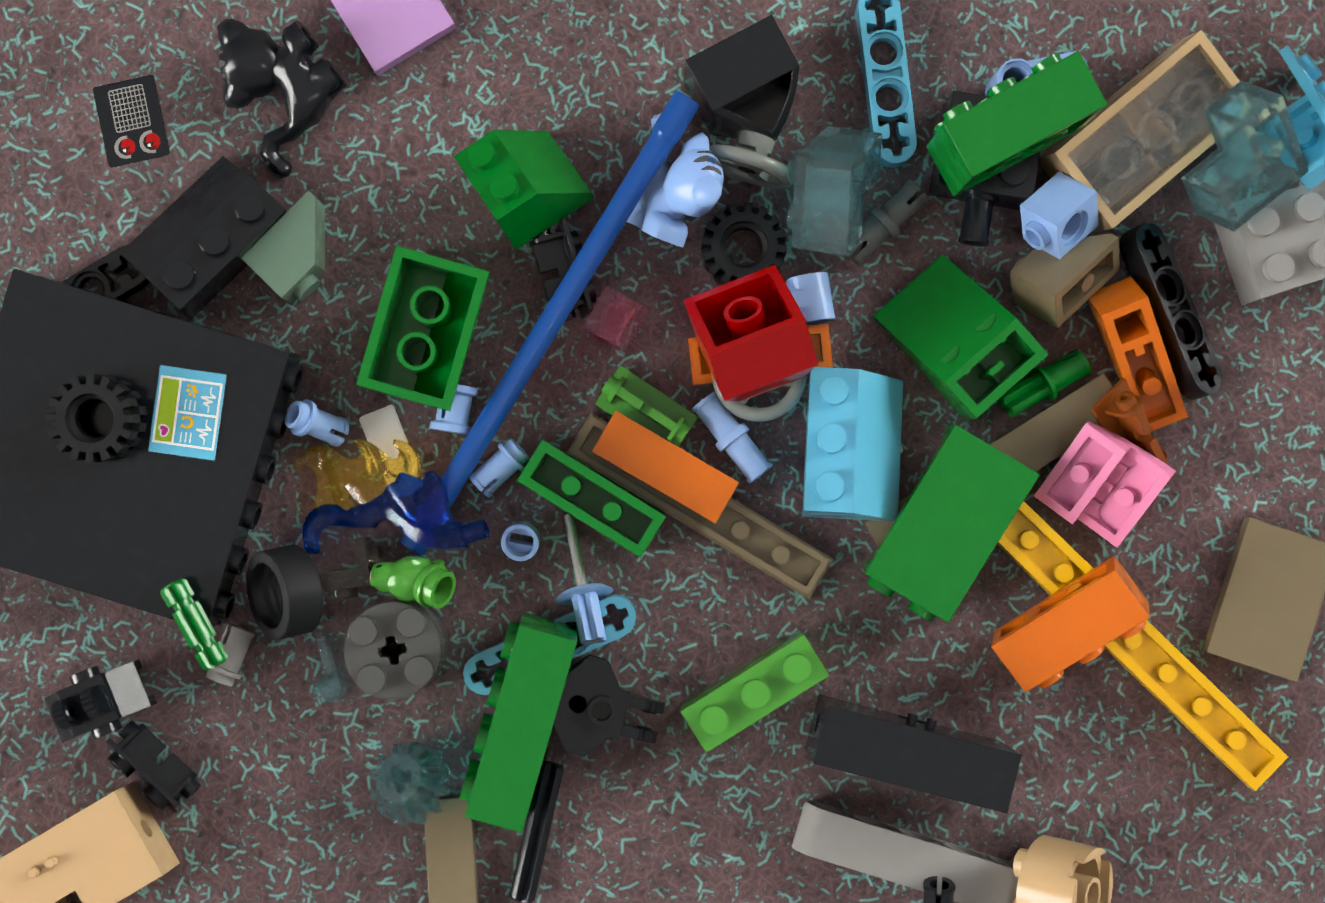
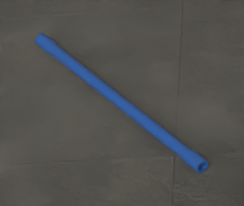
M675 90L657 119L648 141L430 497L421 505L400 539L401 543L410 550L424 555L444 524L449 509L669 151L678 143L698 111L700 105L688 96Z

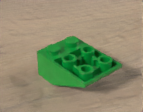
M944 254L872 316L965 422L977 419L1049 355L1014 315Z

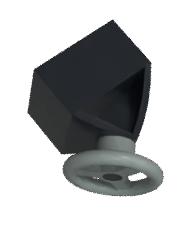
M772 15L686 59L684 86L690 98L700 105L698 113L709 133L715 136L736 139L735 146L720 144L709 146V150L721 163L723 174L757 186L785 188L793 183V172L783 163L771 158L775 141L784 129L793 104L800 66Z

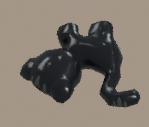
M225 19L217 25L218 38L221 44L219 68L225 82L223 99L227 107L239 109L248 106L254 98L268 96L277 87L281 88L289 121L263 135L260 155L271 172L280 178L288 177L292 172V165L279 154L280 145L296 140L306 129L319 123L331 101L347 84L329 60L322 58L315 63L310 60L311 55L318 49L319 45L301 22L295 21L284 29L282 40L285 46L280 47L265 30L248 28L244 23L235 19Z

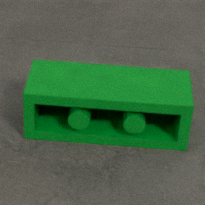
M543 439L517 479L524 486L640 558L666 518L664 514Z

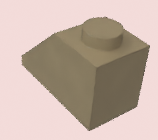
M1111 233L1087 236L1060 260L1044 250L1034 249L1027 256L1021 257L1010 271L1013 303L1054 327L1059 328L1120 270L1119 237Z

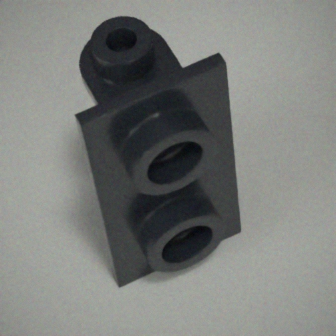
M567 219L560 221L555 230L556 233L551 234L550 228H548L529 242L539 274L556 270L559 277L542 283L548 302L582 248L576 230L570 231ZM592 279L566 321L576 318L574 310L579 309L582 319L586 318L594 310L592 303H596L597 298Z
M133 720L130 721L118 734L124 739L119 745L111 738L106 741L108 749L113 752L107 758L108 761L126 778L135 773L147 784L142 793L161 811L169 805L177 813L180 810V803L176 799L181 794L186 799H189L201 787V784L195 780L198 775L174 753L160 766L154 761L166 749V746L143 723L138 726Z

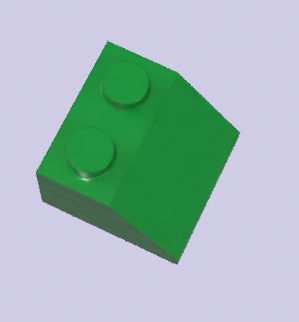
M493 130L453 156L515 250L595 198L548 131Z

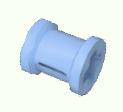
M458 384L451 412L437 408L436 419L430 421L429 429L468 435L471 427L468 426L472 398L478 396L479 389Z

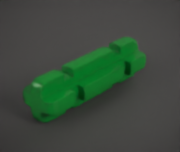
M184 578L175 580L161 589V596L168 608L171 606L174 608L175 613L172 616L190 648L195 647L198 653L195 654V657L201 668L205 671L211 670L224 663L228 659V653L221 641L216 643L214 636L217 633L199 601H193L191 596L194 595V592L188 581Z

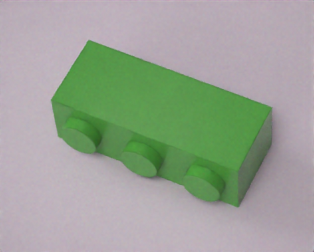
M798 630L680 704V712L707 753L830 675L805 635Z

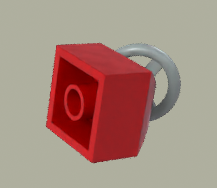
M776 265L683 300L698 345L712 373L714 390L718 399L727 410L737 417L748 421L766 422L782 417L793 409L804 392L807 374L818 365L806 319ZM781 386L790 387L787 394L772 406L755 408L745 405L750 398Z

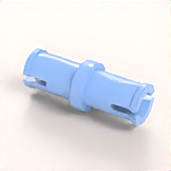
M712 392L692 408V411L698 415L718 441L715 444L720 453L726 451L746 477V481L749 484L773 466L748 436L747 433L750 429L744 422L738 423L731 412L720 402L716 392Z

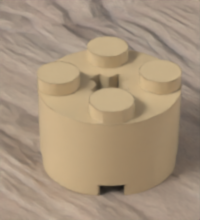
M1048 835L1039 836L1029 849L1020 848L1015 855L1013 872L1018 877L1016 898L1013 903H1111L1113 889L1112 866L1110 861L1101 859V855L1105 854L1106 851L1100 847Z

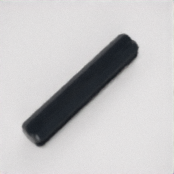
M542 762L527 814L510 890V898L518 902L532 903L535 900L564 770L563 765L556 762Z

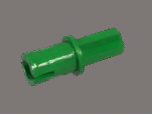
M1074 349L1050 365L1043 368L1040 366L1033 368L1032 376L1014 385L998 399L1000 406L1009 417H1014L1044 399L1053 401L1058 397L1060 391L1091 375V366L1085 355L1081 351L1078 352V349Z

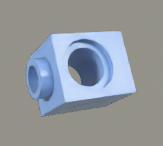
M1058 172L1020 205L1023 239L1033 248L1044 250L1060 260L1099 226L1097 191Z

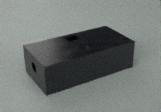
M818 695L805 750L813 764L1008 813L1022 755L1002 741L937 725V720L935 719L918 720V715L908 713L906 717L833 697Z

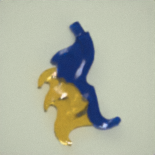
M361 439L354 440V443L362 451L361 455L352 460L343 457L335 449L325 446H313L304 450L293 465L297 469L304 466L312 468L318 482L315 507L308 514L303 525L304 549L308 554L316 555L319 553L318 537L327 527L377 528L379 523L384 520H390L411 540L429 548L444 550L468 548V543L489 538V528L484 519L465 525L456 522L451 514L447 489L435 471L425 473V478L421 479V458L415 448L409 443L396 439L393 440V445L400 452L396 459L386 456L381 448L375 444Z

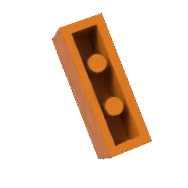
M1113 556L994 630L991 648L1025 693L1038 685L1043 689L1057 682L1063 676V670L1079 661L1081 664H1086L1097 658L1105 650L1104 645L1121 636L1122 639H1127L1140 632L1146 626V620L1150 618L1149 601L1117 558Z

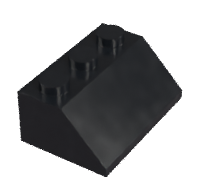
M222 156L120 254L191 320L247 266L241 258L286 213V210L249 174Z

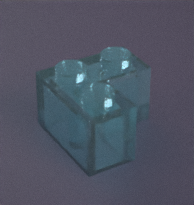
M1243 81L1237 83L1204 110L1218 149L1181 178L1195 214L1233 232L1309 172L1283 96Z
M827 126L792 158L788 177L789 183L794 185V199L787 215V227L792 230V248L846 257L861 241L864 194L877 182L880 176L882 133Z

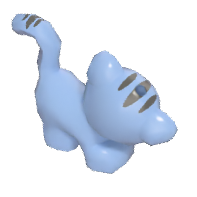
M661 113L654 115L651 119L652 128ZM703 132L693 136L683 144L681 154L669 169L667 163L676 144L671 148L626 222L641 228L643 232L655 238L684 247L688 236V227L683 221L685 216L700 218L708 213L720 198L724 182L721 163L709 150V138Z

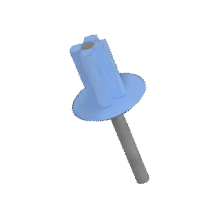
M567 514L563 518L577 586L562 592L556 598L555 603L559 605H573L580 643L582 646H589L593 643H602L607 640L599 600L607 597L614 590L612 587L601 583L587 584L575 519L571 514Z

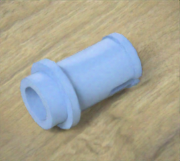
M311 400L294 401L287 410L285 424L290 428L292 434L301 437L307 434L337 447L345 439L334 434L335 431L331 429L346 435L349 433V421L346 418L318 409Z
M512 438L506 443L500 441L497 444L499 449L474 473L472 472L469 477L472 483L481 492L483 491L484 495L488 498L518 469L523 471L526 467L525 463L530 459L525 450Z

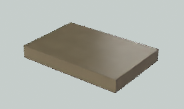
M1244 517L1201 651L1297 682L1325 597V542L1251 517Z

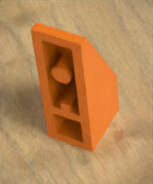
M1132 277L1099 289L1088 299L1098 331L1118 379H1126L1131 392L1141 397L1144 404L1143 410L1152 431L1187 418L1188 415L1148 296Z

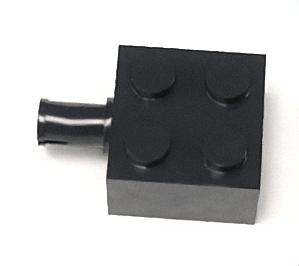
M953 90L943 104L942 116L953 107L969 100L974 107L989 96ZM1040 152L956 197H953L934 162L929 195L965 202L961 232L958 237L959 243L969 246L986 247L989 244L988 236L993 206L1020 210V205L1034 194Z

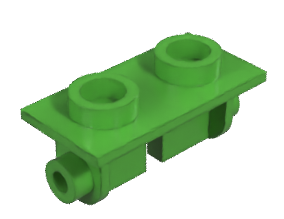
M621 365L615 374L611 375L601 395L595 402L596 406L613 416L615 411H618L678 447L698 419L697 415Z

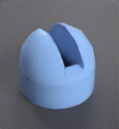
M517 521L510 524L501 538L503 552L515 561H526L532 558L540 546L539 531L533 524L527 521ZM511 533L531 536L534 541L528 542L522 539L511 538Z

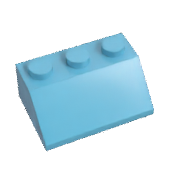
M815 367L810 371L802 517L894 522L898 516L903 380L861 369Z

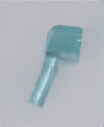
M321 634L316 636L323 665L322 668L326 676L315 681L313 687L322 703H332L345 695L348 685L342 673L337 670L336 663H334L328 634Z

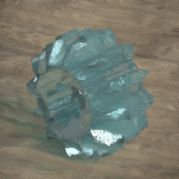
M411 742L409 746L393 744L391 757L386 754L378 755L382 765L380 771L368 773L371 779L377 782V785L367 794L372 800L378 802L375 810L381 816L391 818L394 823L405 826L409 825L411 821L417 824L426 823L428 811L433 813L442 812L438 803L440 795L452 794L449 788L442 785V783L452 773L449 771V768L441 765L443 757L439 752L433 749L428 750L427 746L420 742Z

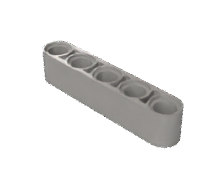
M805 800L791 846L800 853L923 892L924 880L928 877L938 876L937 895H941L942 877H946L955 883L956 889L953 901L959 903H1013L1016 898L1018 877L1014 875L1012 861L821 802Z

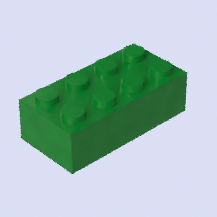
M527 612L522 613L520 623L510 621L500 655L501 658L509 659L506 669L497 667L486 705L495 707L494 714H483L473 752L482 754L480 761L470 759L459 797L460 800L468 801L465 818L523 832L576 648L577 626L555 622L552 619Z

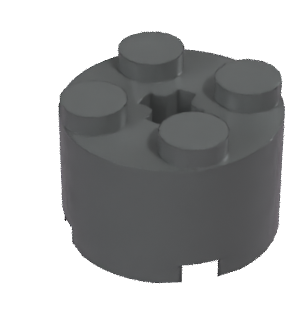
M398 599L374 605L362 612L350 624L344 643L345 664L358 688L364 693L384 699H401L420 691L436 678L448 655V636L441 619L429 608L421 606L418 602L409 604ZM394 636L398 644L405 643L407 648L405 653L399 655V659L396 653H389L388 644L394 642Z

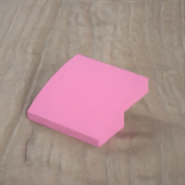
M1088 421L1034 497L1072 525L1079 520L1118 548L1175 474L1176 470L1134 443Z

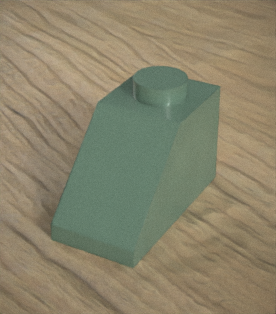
M307 191L241 258L282 299L291 304L297 299L304 301L309 298L320 286L321 281L318 278L325 272V205L310 191Z

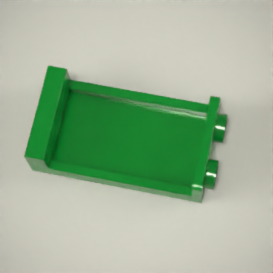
M951 422L941 436L943 442L871 560H866L862 567L864 573L870 576L867 581L869 586L890 598L897 592L909 599L911 602L908 608L930 622H933L936 616L947 623L950 621L1040 475Z

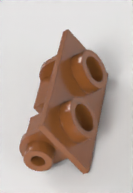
M1121 378L1091 408L1098 425L1134 443L1167 464V453L1161 449L1156 437L1150 433L1152 428L1143 410L1144 404L1141 397L1134 395L1126 379Z

